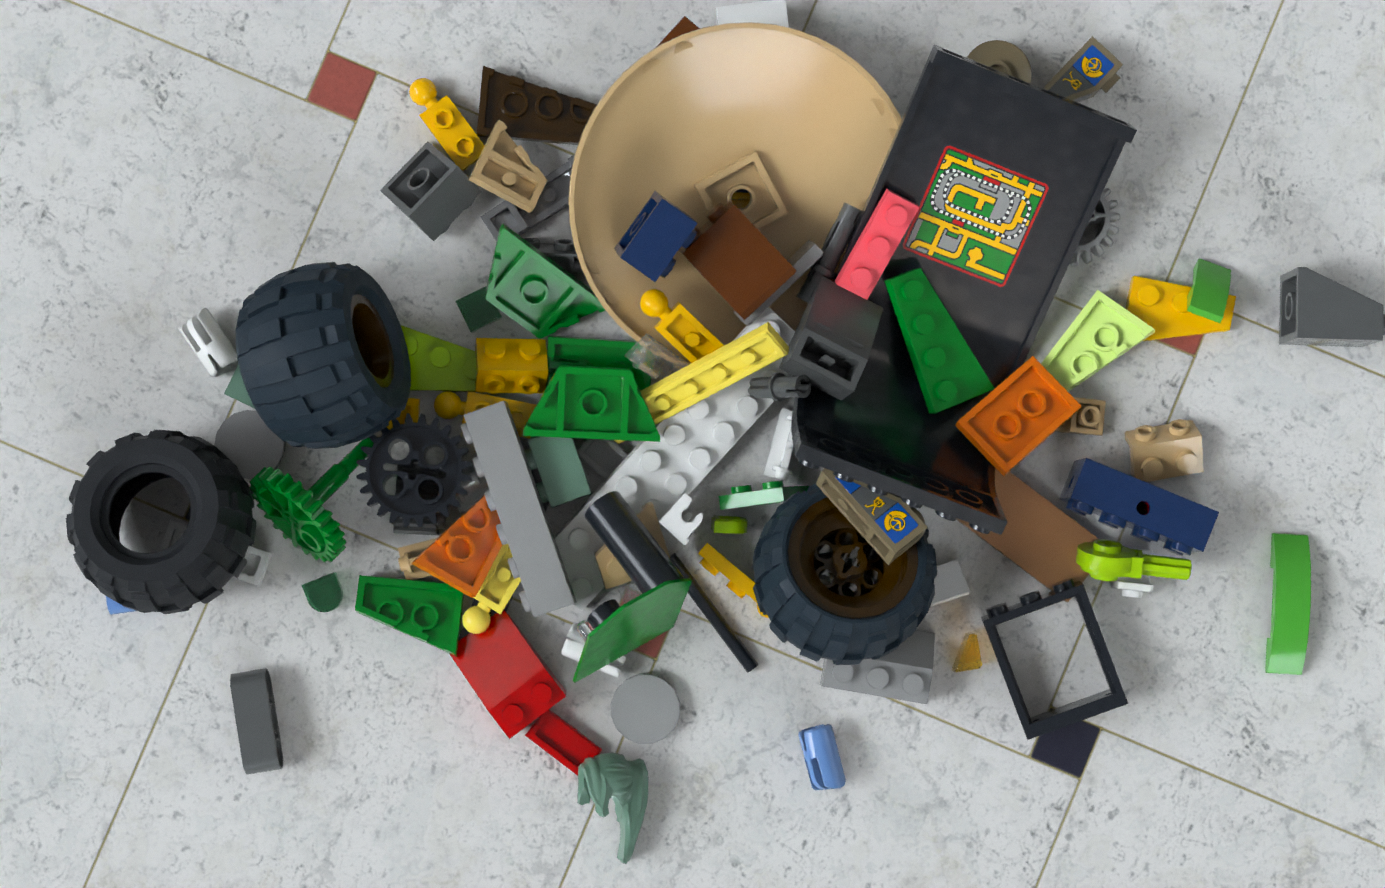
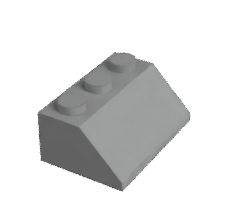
M915 630L912 636L902 642L896 650L879 659H863L860 664L836 665L833 664V660L824 659L820 685L927 704L933 673L935 633Z

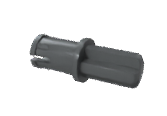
M776 373L771 377L752 378L749 381L748 393L749 395H754L755 398H772L774 401H783L786 398L792 397L805 398L811 392V383H799L810 380L806 375L785 376L782 373Z

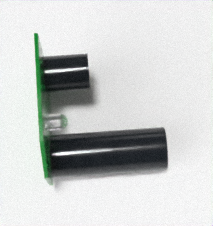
M618 491L609 492L597 499L587 509L585 519L642 594L622 606L615 599L608 600L593 610L587 621L578 623L577 631L585 641V645L573 678L574 683L673 628L692 582L690 578H684Z

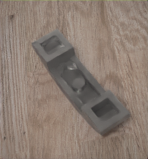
M575 154L568 158V162L545 176L547 182L531 213L505 200L481 216L496 242L499 229L503 223L518 235H522L569 205L570 174Z

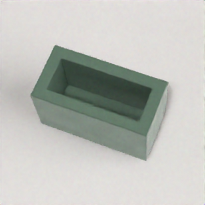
M536 437L528 440L530 448L525 450V454L531 470L538 468L542 481L536 483L543 503L549 501L551 507L554 508L592 494L573 438Z

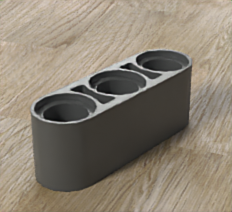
M263 668L231 674L230 687L245 773L249 775L282 769L283 752L272 682L268 669Z

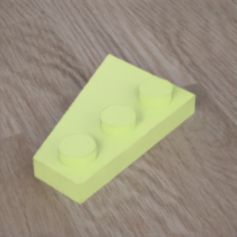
M1097 290L1041 365L1069 392L1155 333V329Z

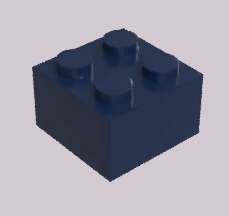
M654 191L614 249L621 259L656 282L660 276L665 278L673 269L676 263L673 257L680 247L686 249L697 234L694 228L698 223L690 215Z

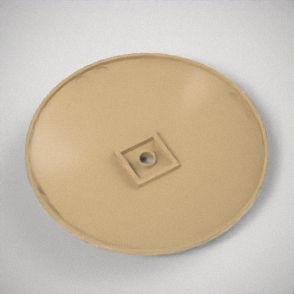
M744 22L704 27L675 37L642 56L619 76L593 110L578 143L570 174L568 202L573 244L582 271L603 308L634 340L653 353L684 367L690 365L691 362L654 328L661 319L659 317L647 316L642 311L640 300L646 291L650 289L661 290L668 298V307L670 309L679 301L724 345L732 342L746 325L733 313L735 310L679 250L673 257L676 263L670 273L665 278L660 276L654 282L621 259L614 249L654 191L690 215L698 223L695 227L700 229L709 221L706 216L716 205L721 202L724 205L729 201L732 202V195L735 191L746 189L750 194V202L746 207L738 209L786 260L808 240L814 242L822 249L844 202L861 211L864 209L902 120L891 99L878 82L858 62L837 47L805 32L774 24ZM843 255L841 256V258H840V260H839V262H838V265H837V267H836L834 273L837 272V269H838V267H839V264H840V262H841V260H842ZM811 268L769 306L794 331H796L808 305L806 301L796 296Z

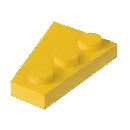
M1133 276L1131 277L1125 309L1155 329V333L1143 340L1153 341L1229 331L1236 296L1228 295L1224 316L1221 322L1218 323L1187 311V295L1191 287Z

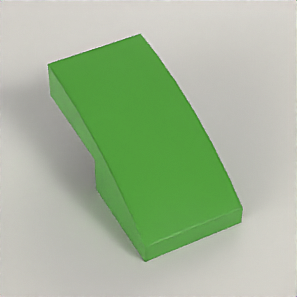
M1198 258L1193 269V285L1187 295V311L1220 323L1227 304L1231 270Z

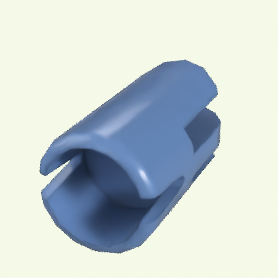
M822 724L799 731L798 736L812 788L814 790L842 788L845 785L846 779L832 726L830 724Z

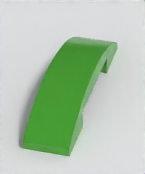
M1272 533L1270 568L1274 569L1270 638H1267L1265 673L1302 675L1308 643L1311 608L1308 535Z

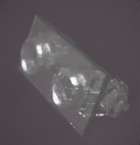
M648 334L644 335L625 354V357L633 362L634 368L641 369L653 379L657 378L659 381L690 365Z

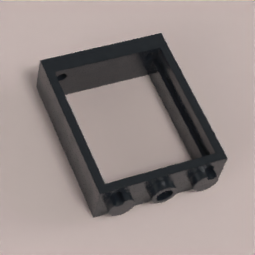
M1072 578L1053 584L1054 590L1040 595L1039 590L1022 595L1019 597L1020 603L1007 607L1006 603L994 605L986 609L988 615L981 617L1027 740L1128 704L1085 587L1081 581L1074 583ZM1075 597L1109 689L1030 718L995 625Z

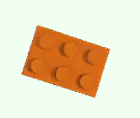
M1032 356L959 419L955 426L1005 476L1078 412L1082 406Z

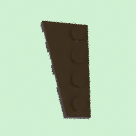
M483 66L477 136L489 138L494 125L500 120L507 126L505 131L512 140L578 145L582 132L597 104L576 97L573 98L558 93L556 90L526 82L524 79L512 75L508 76L495 71V69Z

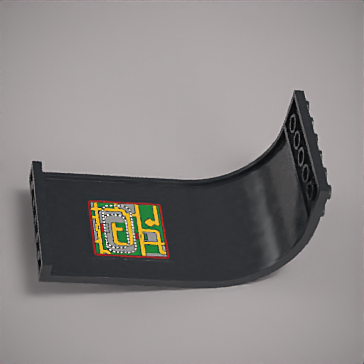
M934 44L839 264L833 282H835L886 189L912 201L920 208L868 298L869 301L883 307V312L868 361L854 392L843 400H839L811 385V392L807 397H795L791 432L795 457L799 458L798 461L812 469L823 467L831 470L834 476L846 482H853L854 479L867 484L871 491L877 494L887 495L889 492L900 496L904 503L912 507L921 508L924 505L934 509L937 515L946 520L955 521L958 518L969 522V526L978 532L989 534L992 531L1002 535L1007 519L996 493L995 467L955 426L959 419L993 390L938 413H929L885 280L910 270L921 268L990 382L996 388L1024 364L1126 142H1132L1137 130L1125 121Z

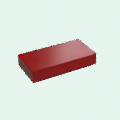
M551 709L538 717L525 734L526 737L577 776L578 767L584 762L585 758L594 757L602 750L601 747Z

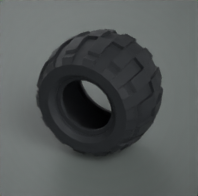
M154 429V431L149 432V435L145 436L141 433H132L115 440L116 445L108 451H98L86 463L89 469L81 481L75 480L69 496L72 511L71 514H67L66 518L67 537L76 552L73 556L85 578L91 581L99 589L100 593L126 608L142 613L161 612L165 615L190 610L189 608H192V604L200 601L204 604L209 603L224 593L222 587L233 576L238 578L246 566L247 560L244 557L248 546L254 544L256 533V520L253 518L252 513L254 499L248 483L240 474L237 466L213 444L200 437L184 435L181 431ZM170 477L178 480L187 491L191 504L190 521L183 535L176 543L159 552L139 553L124 547L120 543V525L124 512L131 500L142 489L153 482Z

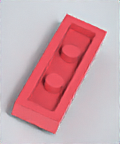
M886 189L835 279V283L868 300L920 207L912 201Z

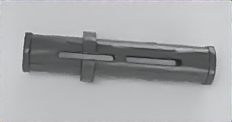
M844 202L821 249L824 252L823 256L810 267L807 278L796 297L809 303L821 276L829 280L830 278L834 279L836 275L834 271L851 239L861 216V210Z

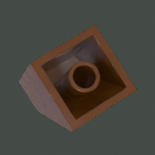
M729 201L726 205L721 202L707 214L706 217L709 221L700 229L694 228L697 234L686 249L680 247L679 251L745 321L797 271L732 202Z

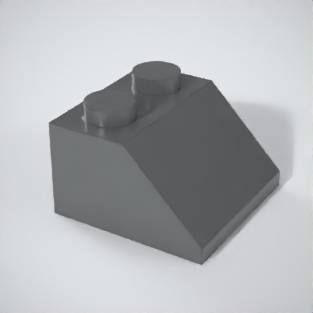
M428 141L380 190L433 241L446 232L451 223L465 209L469 208L475 198L482 192L475 183L469 181V177L454 162Z

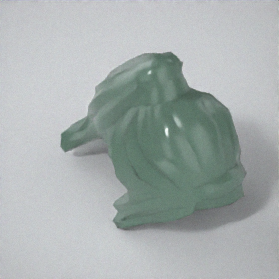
M613 752L602 753L594 757L585 758L584 762L579 765L577 803L580 805L590 803L591 798L598 815L606 817L609 814V799L612 798L615 803L616 821L620 824V844L617 858L623 864H627L633 854L647 807L648 771L644 760L640 758L627 761L623 754Z

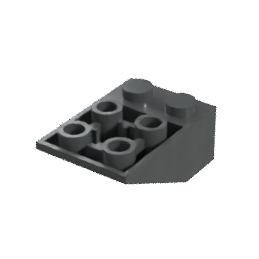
M821 276L789 344L788 355L783 357L779 369L792 376L806 375L810 379L806 383H811L817 389L839 400H843L854 392L866 366L883 307Z

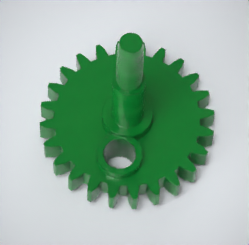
M369 437L361 440L338 464H333L307 491L303 488L301 481L294 482L289 473L284 475L278 468L274 470L271 466L268 468L263 467L249 481L251 484L249 488L253 492V499L259 502L256 506L266 513L264 515L265 518L274 523V529H280L285 539L289 538L292 540L294 547L300 546L306 555L311 553L315 560L320 558L323 562L327 560L332 562L346 548L345 544L347 541L343 538L345 533L339 528L340 523L331 517L333 513L324 509L322 505L349 479V475L359 466L357 460H363L368 457L361 450V447L367 446L372 448L374 443Z

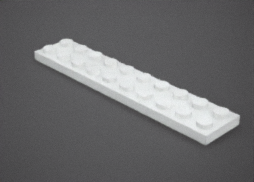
M768 307L752 324L747 325L734 340L769 322L789 346L795 331ZM783 358L656 424L660 434V442L641 441L557 532L554 538L577 601L574 603L576 607L583 611L604 588L594 556L604 545V542L585 519L587 509L603 495L612 491H618L636 515L642 510V506L652 502L659 522L684 493L689 495L774 402L772 398H755L754 395H749V381L757 377H771L776 373L792 376L779 369Z

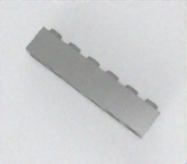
M501 401L464 414L466 423L461 424V429L467 444H474L477 457L472 459L479 478L485 476L489 490L484 491V495L490 511L497 510L501 522L496 525L497 533L502 545L508 544L513 557L507 560L514 579L518 577L521 579L524 591L519 592L525 612L532 611L533 617H537L576 603L573 589L508 403Z

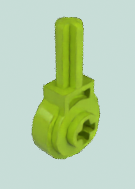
M1098 539L1094 542L1081 543L1077 547L1076 563L1083 571L1090 573V577L1097 580L1116 581L1118 577L1141 579L1142 575L1187 580L1191 575L1192 564L1189 559L1143 554L1142 550L1130 549L1113 540Z

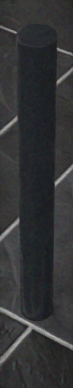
M676 553L671 555V561L684 578L692 580L687 593L746 672L752 671L759 664Z

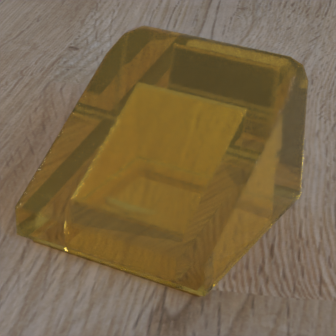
M972 632L965 633L952 667L953 672L981 668L982 662L977 634Z

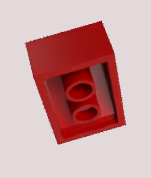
M504 609L502 614L495 613L490 617V625L486 631L480 634L469 633L459 640L457 657L452 654L450 656L488 712L510 739L565 698L566 690Z

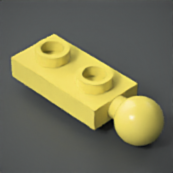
M508 544L502 545L476 597H473L479 601L478 605L468 608L463 614V626L470 633L480 634L486 631L491 621L489 614L491 609L502 614L521 583L520 577L514 579L507 559L513 556Z

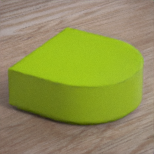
M713 515L711 517V530L714 533H747L748 520L744 517Z

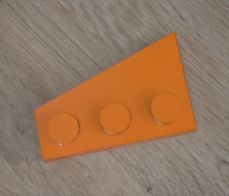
M483 495L411 564L471 598L476 597L502 547L496 525L501 523L497 510L490 511L485 495Z

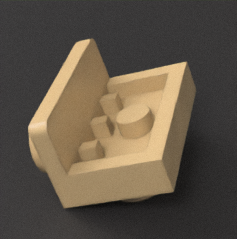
M1178 419L1171 421L1169 424L1153 427L1144 425L1137 427L1135 430L1125 432V440L1130 447L1132 477L1150 482L1204 472L1202 435L1192 420Z

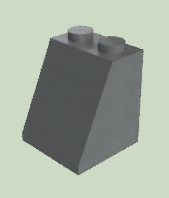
M1297 267L1280 276L1279 345L1364 347L1383 341V335H1385L1384 305L1307 267Z

